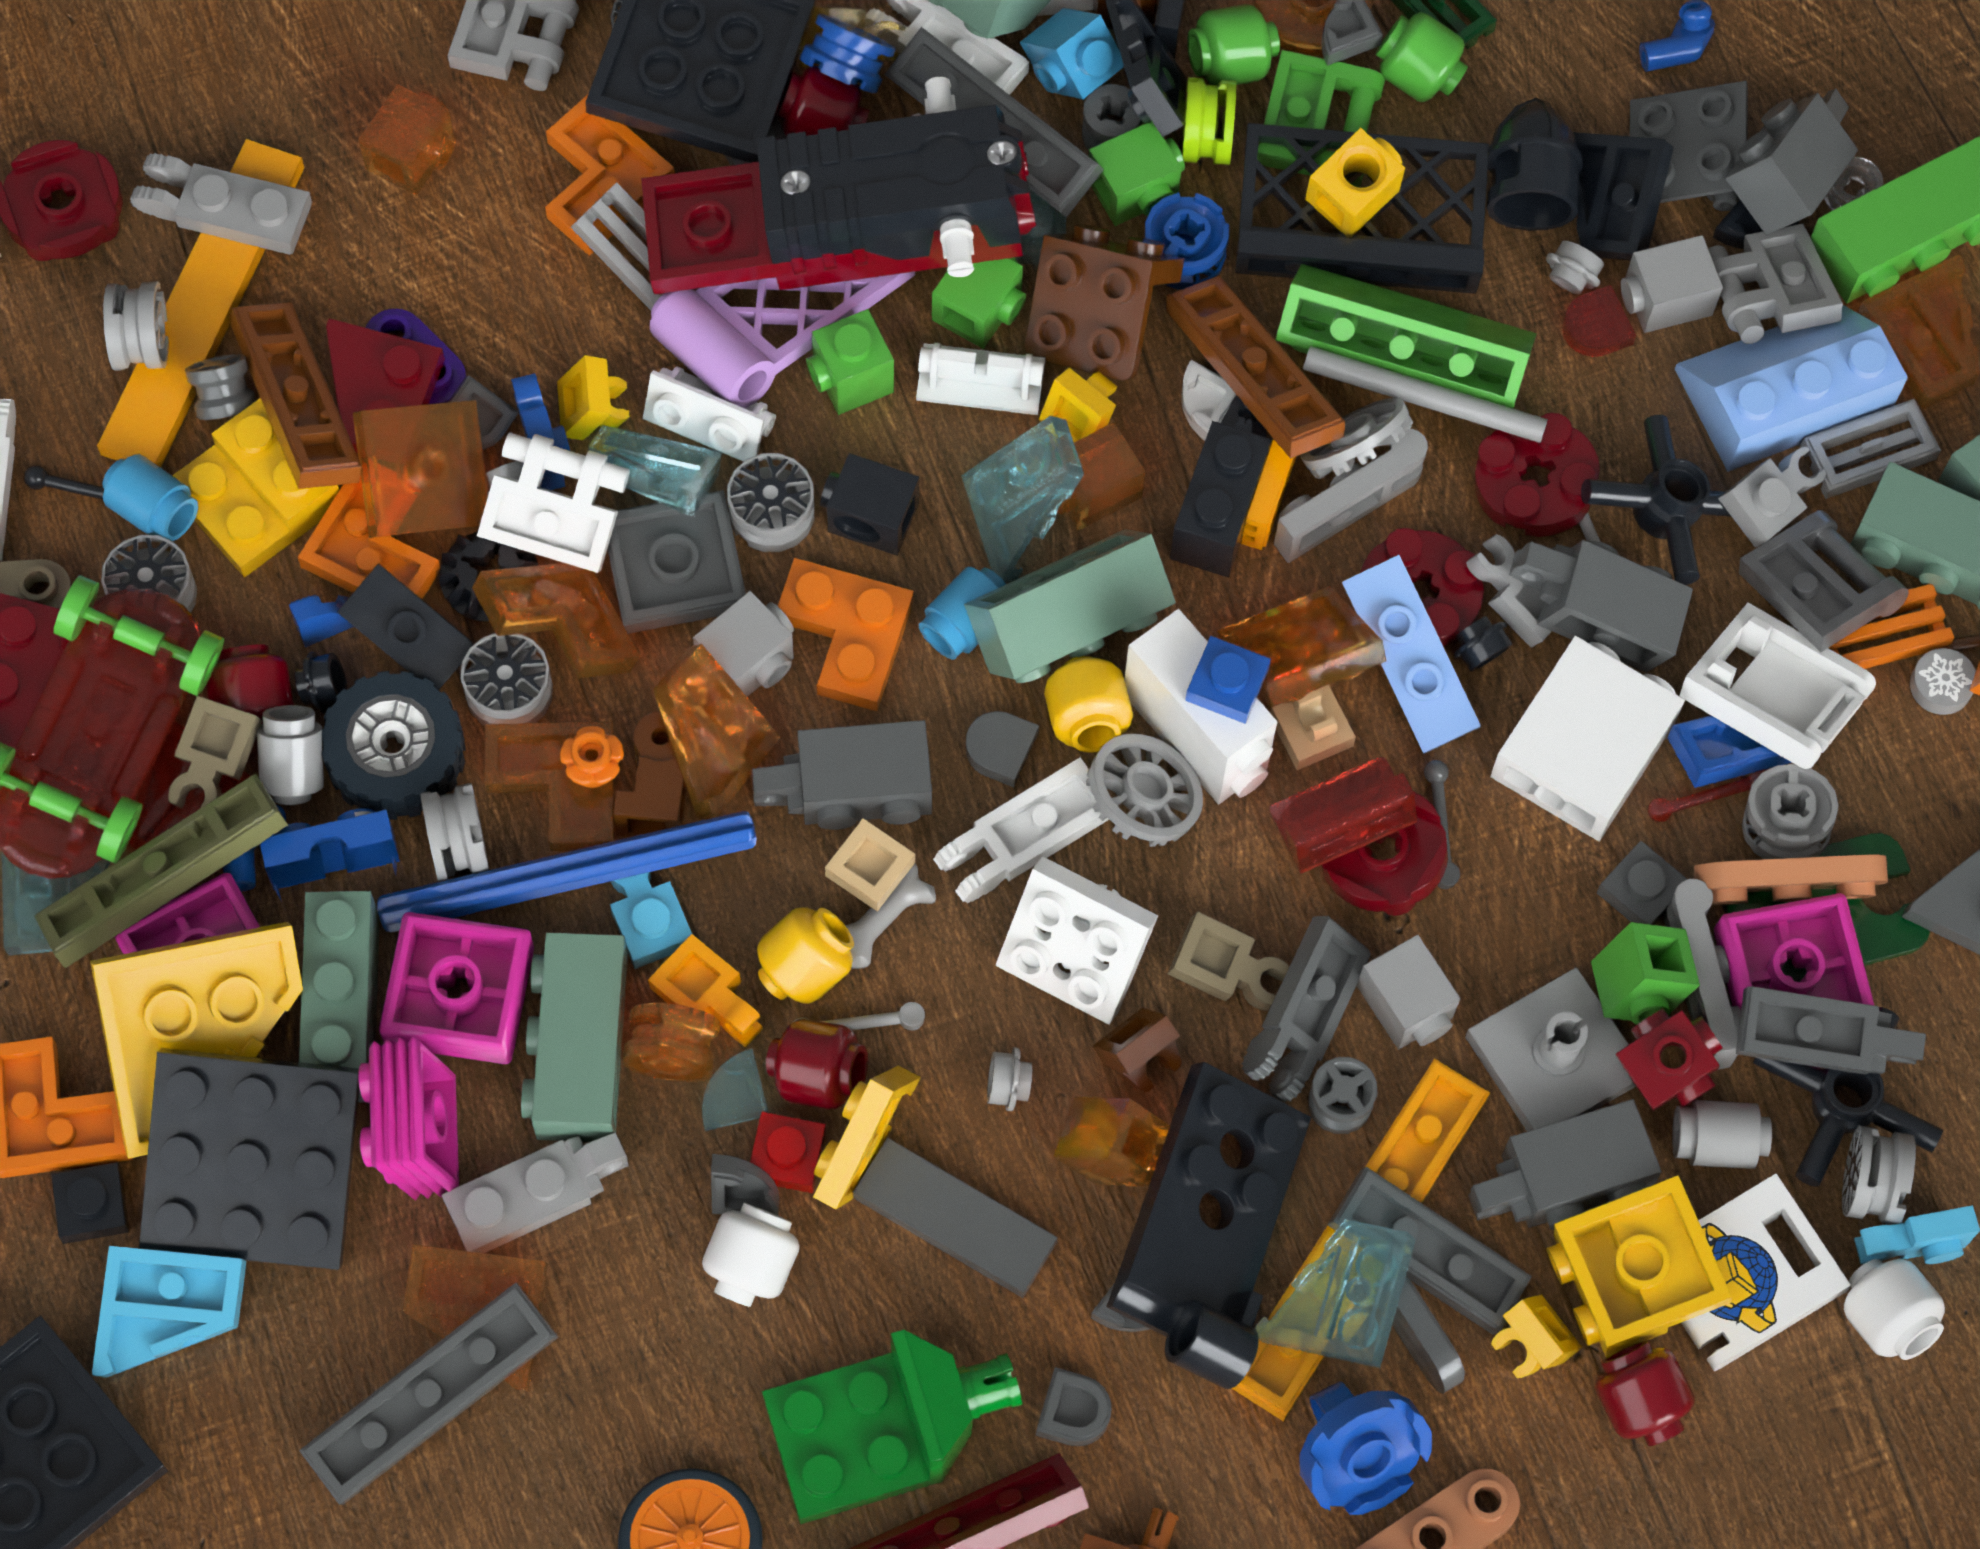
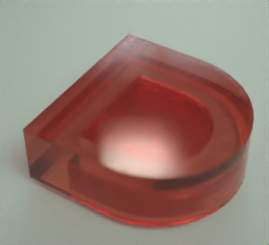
M1611 285L1577 297L1567 308L1562 326L1563 335L1568 345L1576 352L1585 356L1599 357L1634 344L1636 334Z

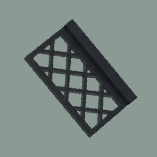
M1248 123L1235 273L1294 278L1301 264H1305L1377 286L1476 294L1484 265L1483 234L1488 172V143L1367 133L1373 139L1379 137L1391 144L1398 154L1404 155L1414 165L1417 171L1401 183L1399 192L1361 228L1366 236L1354 235L1351 238H1347L1341 232H1323L1310 218L1317 210L1310 203L1302 209L1285 191L1282 185L1303 168L1312 175L1319 168L1314 159L1328 148L1339 149L1356 132ZM1258 142L1283 144L1297 160L1276 177H1273L1257 160ZM1301 146L1312 148L1306 152ZM1422 156L1433 158L1430 161L1426 162V160ZM1448 159L1474 161L1473 180L1457 193L1435 171L1436 168ZM1352 172L1344 177L1351 184L1364 173ZM1257 176L1264 186L1255 193V180ZM1425 178L1446 201L1423 219L1405 200L1403 195ZM1270 194H1273L1292 215L1279 228L1252 226L1253 208ZM1472 194V205L1470 209L1463 202V200ZM1391 204H1394L1414 226L1399 239L1383 237L1370 223L1371 220ZM1454 209L1470 227L1469 245L1445 243L1431 226ZM1301 225L1306 231L1293 229ZM1422 235L1427 241H1421V240H1415V239H1416L1418 236Z

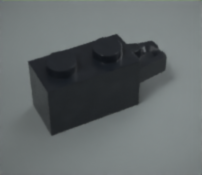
M1237 395L1221 423L1215 421L1211 423L1174 527L1170 553L1171 560L1228 578L1242 542L1246 517L1272 439L1266 438L1267 430Z

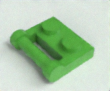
M1281 50L1264 125L1325 130L1334 90L1347 92L1351 97L1343 131L1357 132L1362 128L1367 133L1374 102L1382 97L1385 79L1381 73L1370 68L1336 62L1327 66L1323 58ZM1259 142L1257 160L1263 166L1285 170L1297 160L1283 144ZM1301 146L1306 152L1312 148ZM1325 151L1314 161L1320 167L1335 152ZM1305 168L1298 172L1300 174L1311 176V174ZM1364 174L1353 181L1351 185L1360 187Z

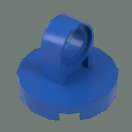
M1341 1381L1310 1395V1405L1317 1424L1308 1433L1299 1455L1300 1476L1320 1506L1329 1511L1331 1510L1330 1506H1342L1349 1515H1362L1383 1508L1406 1493L1414 1483L1408 1474L1416 1466L1420 1455L1425 1462H1428L1432 1452V1431L1412 1401L1394 1391H1369L1354 1396Z

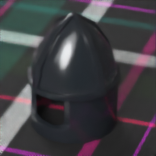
M1533 98L1517 105L1495 129L1488 150V171L1492 173V187L1487 194V211L1489 217L1501 225L1527 231L1549 230L1562 227L1573 221L1578 213L1579 178L1583 167L1582 154L1577 149L1574 133L1549 102L1540 98Z

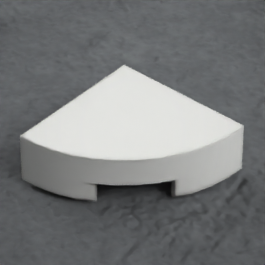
M1191 360L1183 379L1182 407L1189 425L1205 441L1212 421L1221 423L1236 394L1220 375Z

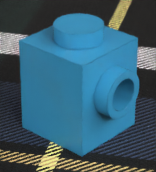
M1062 8L1020 41L1033 66L1037 79L1047 92L1084 99L1124 67L1120 50L1099 14Z

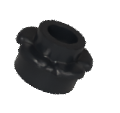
M1487 616L1474 622L1455 636L1461 646L1454 652V659L1462 658L1470 672L1491 662L1513 645L1504 631L1507 624L1505 622H1498L1492 625Z
M314 651L309 652L303 660V667L295 670V683L302 702L306 705L313 703L315 708L320 709L322 713H326L328 707L335 704L337 701L336 696L343 689L348 690L343 667L334 653L319 656Z

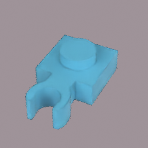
M651 872L610 881L612 886L626 897L610 904V909L620 935L625 936L627 952L634 969L672 955L692 934L671 882L669 881L652 888L650 885Z
M1972 1205L1909 1217L1905 1223L1865 1228L1860 1230L1861 1237H1855L1854 1242L1860 1264H1865L1873 1259L1883 1261L1897 1256H1901L1903 1260L1923 1256L1925 1264H1938L1961 1257L1964 1254L1963 1248H1966L1979 1233L1980 1228Z

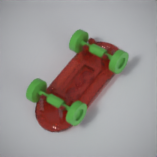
M79 575L62 603L53 632L69 640L15 748L0 742V850L12 864L28 874L46 879L70 878L90 870L102 859L114 864L119 861L138 823L143 804L137 802L136 799L188 694L190 693L198 697L212 675L222 651L224 638L207 630L202 633L197 620L188 609L166 594L148 589H124L107 594L95 602L99 591V583Z

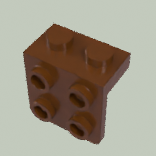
M1074 224L1073 233L1044 235L1025 340L1027 354L1043 357L1047 362L1093 374L1100 372L1105 377L1121 381L1134 378L1139 368L1153 286L1179 283L1185 258L1163 253L1164 243L1156 240L1128 237L1127 244L1109 240L1110 230L1092 225Z

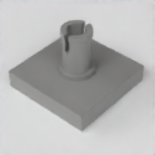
M1577 967L1469 1028L1465 1036L1526 1131L1595 1111L1636 1087L1616 1057V1053L1629 1044L1612 1019L1604 1018L1600 1001Z

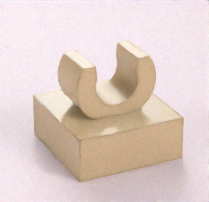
M1329 684L1271 707L1270 713L1277 720L1276 731L1296 770L1354 747L1356 736Z
M863 818L825 866V876L878 912L915 864V853Z

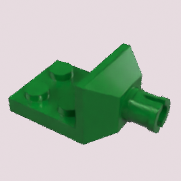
M903 1329L891 1333V1353L762 1391L800 1525L943 1482L972 1434V1422L974 1419L980 1418V1415L1006 1407L1014 1408L1022 1405L1017 1379L1011 1376L1013 1366L1008 1354L997 1355L995 1359L965 1367V1365L956 1367L953 1354Z

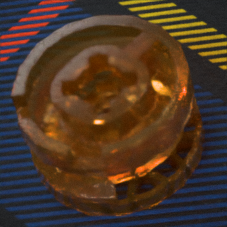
M645 1003L636 1005L630 1010L629 1031L633 1033V1038L625 1043L622 1058L624 1066L643 1076L672 1082H699L708 1080L713 1076L715 1057L710 1052L711 1040L718 1037L720 1033V1021L717 1018L696 1008L670 1003Z

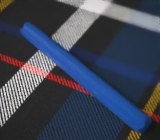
M740 811L384 894L377 899L378 915L385 931H399L402 917L407 912L455 918L751 849L757 843L756 830L750 813Z

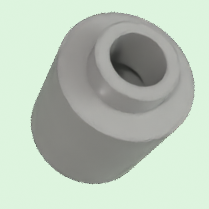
M285 705L265 710L263 712V724L257 729L259 779L269 794L273 796V801L276 803L295 805L311 800V794L320 791L324 787L322 726L315 722L314 710L305 706Z
M1694 1100L1691 1106H1676L1672 1127L1674 1158L1689 1159L1691 1166L1755 1169L1759 1156L1768 1157L1770 1154L1772 1143L1770 1117H1761L1760 1108L1757 1103Z

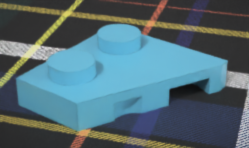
M109 1246L92 1375L108 1378L238 1328L247 1261L240 1258Z

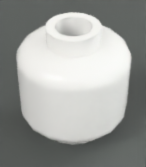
M743 1203L740 1211L730 1210L724 1212L718 1220L702 1260L706 1273L718 1280L714 1292L748 1307H751L755 1295L767 1299L779 1296L799 1252V1242L789 1232L792 1222L748 1203Z
M1873 1259L1859 1267L1850 1277L1849 1283L1852 1289L1844 1302L1845 1315L1877 1355L1884 1357L1899 1356L1904 1360L1911 1359L1932 1346L1942 1334L1944 1327L1941 1320L1945 1313L1943 1299L1912 1262L1896 1259L1882 1263L1880 1259Z

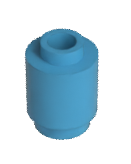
M141 454L117 460L104 476L102 486L104 489L103 502L105 506L147 535H159L170 541L177 540L190 528L196 518L198 502L191 496L190 488Z
M965 567L925 608L926 617L919 623L921 634L936 651L951 660L956 659L962 652L970 653L978 645V641L964 604L1006 585V583L989 568L983 567L979 571L973 567Z

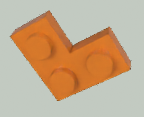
M586 95L546 131L547 143L582 174L545 207L547 219L590 256L594 251L573 231L571 226L616 182L641 208H644L641 178L675 174L674 166L625 124L586 113V100L588 97ZM612 204L609 206L624 224L628 222ZM598 218L592 223L607 240L614 235Z
M360 457L359 461L362 469L359 483L343 484L297 557L300 567L353 593L374 567L380 563L423 599L441 570L439 560L391 537L417 495L415 482Z
M794 558L778 607L786 614L794 628L832 638L817 683V695L878 712L913 606L914 591Z
M53 1037L0 1044V1179L133 1160V1158L128 1159L125 1152L114 1091L61 1098L58 1049Z

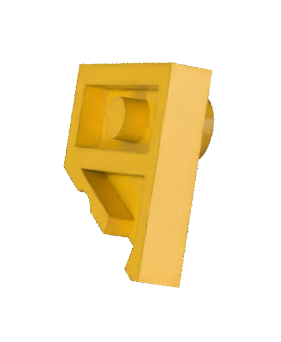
M898 1065L870 1079L868 1084L860 1081L856 1085L842 1113V1116L850 1120L839 1143L834 1140L828 1143L815 1167L814 1175L822 1180L813 1198L834 1209L840 1208L853 1199V1191L892 1130V1126L888 1124L902 1096L905 1094L911 1096L921 1079L920 1076Z

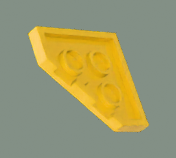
M289 922L90 961L123 1143L128 1159L148 1155L157 1052L161 1048L256 1058L264 1046L263 1041L284 1011H289L303 991L292 925Z

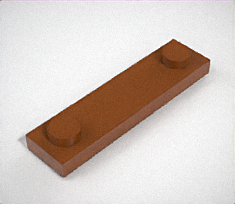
M1220 275L1166 295L1167 313L1290 459L1344 438L1345 420Z
M292 302L233 307L230 320L231 328L242 354L246 356L248 369L298 489L359 483L362 465Z

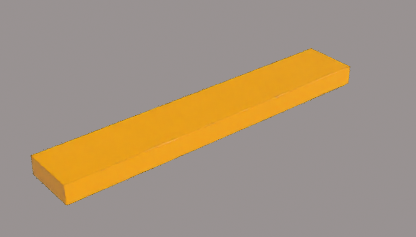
M246 139L230 172L295 188L305 167L302 157ZM200 233L166 303L168 321L165 322V336L169 337L167 365L165 368L148 369L144 363H137L97 445L101 456L117 461L123 458L127 459L135 454H141L160 468L162 467L197 394L195 386L187 382L185 369L191 364L215 356L230 325L232 308L239 306L266 249Z
M1434 1058L1365 1167H1368L1422 1203L1488 1100L1490 1092ZM1327 1225L1258 1333V1349L1250 1370L1244 1379L1231 1389L1284 1422L1384 1262Z

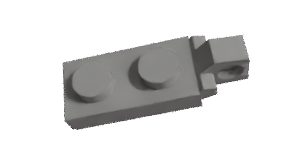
M615 1132L583 1145L580 1137L576 1136L565 1142L562 1139L452 1189L450 1192L442 1194V1198L469 1258H475L590 1205V1198L604 1191L600 1179L628 1167L629 1164L627 1162V1155Z

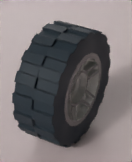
M389 671L377 672V676L367 679L364 676L354 681L355 685L348 690L343 689L336 696L337 701L333 707H328L324 715L325 726L322 729V756L330 780L335 790H340L343 800L351 807L356 805L359 808H368L375 812L387 810L390 820H398L397 817L409 815L411 818L421 815L423 808L420 794L430 791L431 793L437 792L441 797V795H445L447 792L451 793L458 784L456 778L459 772L463 773L465 765L463 751H466V746L457 710L453 709L448 695L444 691L441 693L437 690L435 683L425 677L422 680L414 677L413 673L401 671V674H390ZM396 737L397 743L404 745L397 753L385 752L388 746L387 739Z

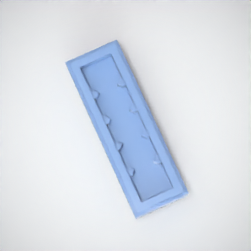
M1400 555L1343 581L1342 584L1423 754L1480 728L1481 725Z

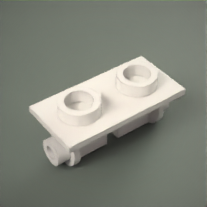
M936 342L934 344L924 343V346L921 347L918 371L920 374L916 401L1038 415L1045 358L1035 357L1033 354L1027 353L1026 355L943 346L941 343Z
M677 366L673 371L662 368L660 372L654 370L651 372L643 419L744 462L746 459L758 455L761 437H768L776 420V414L767 411L768 405L763 402H756L747 408H742L716 397V394L698 377L684 372L683 368Z

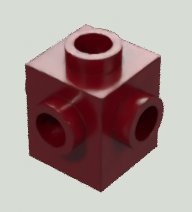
M1664 1008L1633 1027L1631 1031L1637 1040L1616 1053L1617 1059L1654 1112L1675 1097L1684 1107L1716 1086L1709 1075L1719 1069L1720 1065L1713 1055L1722 1050L1723 1047L1702 1016L1690 1022L1683 1010L1670 1018ZM1669 1047L1680 1048L1686 1055V1061L1678 1068H1668L1660 1060L1662 1052Z

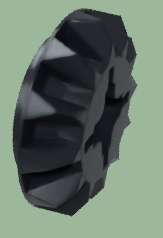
M478 531L466 536L458 534L455 544L447 553H442L441 570L438 576L442 593L449 605L461 615L482 622L507 619L524 609L534 597L539 585L540 569L535 554L477 536ZM496 554L499 555L498 565L500 572L507 577L492 576L487 584L482 585L479 592L478 572L470 566L475 567V565L486 567L490 560L495 558Z

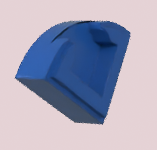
M312 595L289 604L296 629L305 648L354 627L337 613L349 597L338 595L336 602L322 603L319 596Z

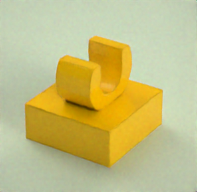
M584 355L557 381L560 426L563 425L567 438L584 440L597 427L616 429L630 417L629 410L617 409L610 403V399H616L627 389V382L616 376H608L607 359Z
M1068 368L1054 379L1039 420L1082 455L1086 456L1101 443L1116 407V404L1109 400L1108 397L1116 391L1118 386L1100 372L1094 373L1086 381L1071 368Z
M1542 1294L1522 1299L1507 1311L1503 1317L1511 1327L1498 1332L1491 1343L1495 1350L1505 1348L1513 1340L1523 1343L1527 1351V1357L1524 1363L1517 1366L1513 1371L1516 1378L1532 1375L1541 1367L1547 1369L1563 1364L1583 1348Z

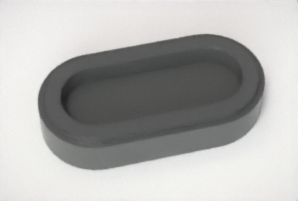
M1391 1267L1371 1280L1372 1289L1381 1309L1429 1383L1441 1394L1462 1383L1465 1377V1370L1458 1353L1407 1275L1400 1269Z

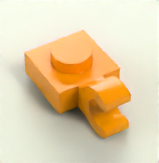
M693 934L648 979L650 989L670 1006L674 1005L680 1010L691 1008V1010L680 1012V1014L693 1016L703 1012L700 1015L702 1017L712 1015L725 1031L744 1047H747L763 1030V1026L757 1022L761 1017L760 1014L746 1001L733 993L742 982L740 973ZM691 1017L693 1021L705 1022L707 1019ZM690 1022L698 1028L702 1025L696 1022Z

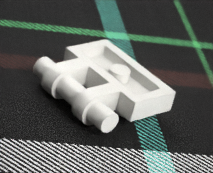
M509 432L503 446L502 457L524 463L520 479L515 480L499 474L494 475L477 536L596 573L600 572L618 511L594 504L600 486L623 493L628 482L630 469L608 463L607 455L591 450L585 456L553 446L554 440L545 436L534 434L532 439ZM548 470L578 479L574 497L540 487L545 471Z

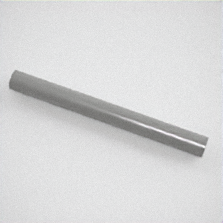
M1312 346L1308 350L1303 370L1393 398H1401L1403 401L1538 443H1541L1548 419Z

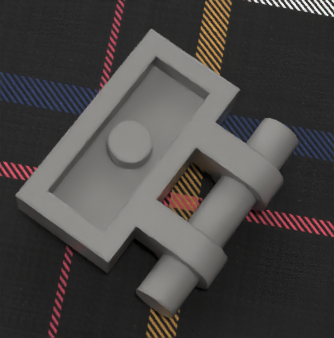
M466 0L447 55L450 68L507 81L514 61L526 63L529 67L524 79L525 85L536 91H545L551 74L559 72L564 57L561 44L566 29L572 28L575 24L579 6L576 0ZM529 16L544 20L539 38L523 35Z
M1804 224L1784 227L1768 235L1764 232L1745 235L1744 253L1729 256L1726 249L1720 245L1708 249L1723 286L1720 294L1724 302L1722 315L1728 327L1732 331L1738 332L1744 343L1753 344L1761 340L1765 333L1760 322L1762 319L1774 317L1782 333L1841 321L1843 303ZM1758 282L1760 289L1745 291L1744 283Z

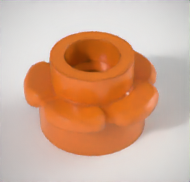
M598 726L580 728L574 738H567L560 749V760L567 767L565 771L567 777L574 783L588 788L601 787L613 780L620 771L619 761L624 757L623 746L620 740L615 735L605 734L604 729ZM590 751H595L598 754V757L593 761L586 758V754Z

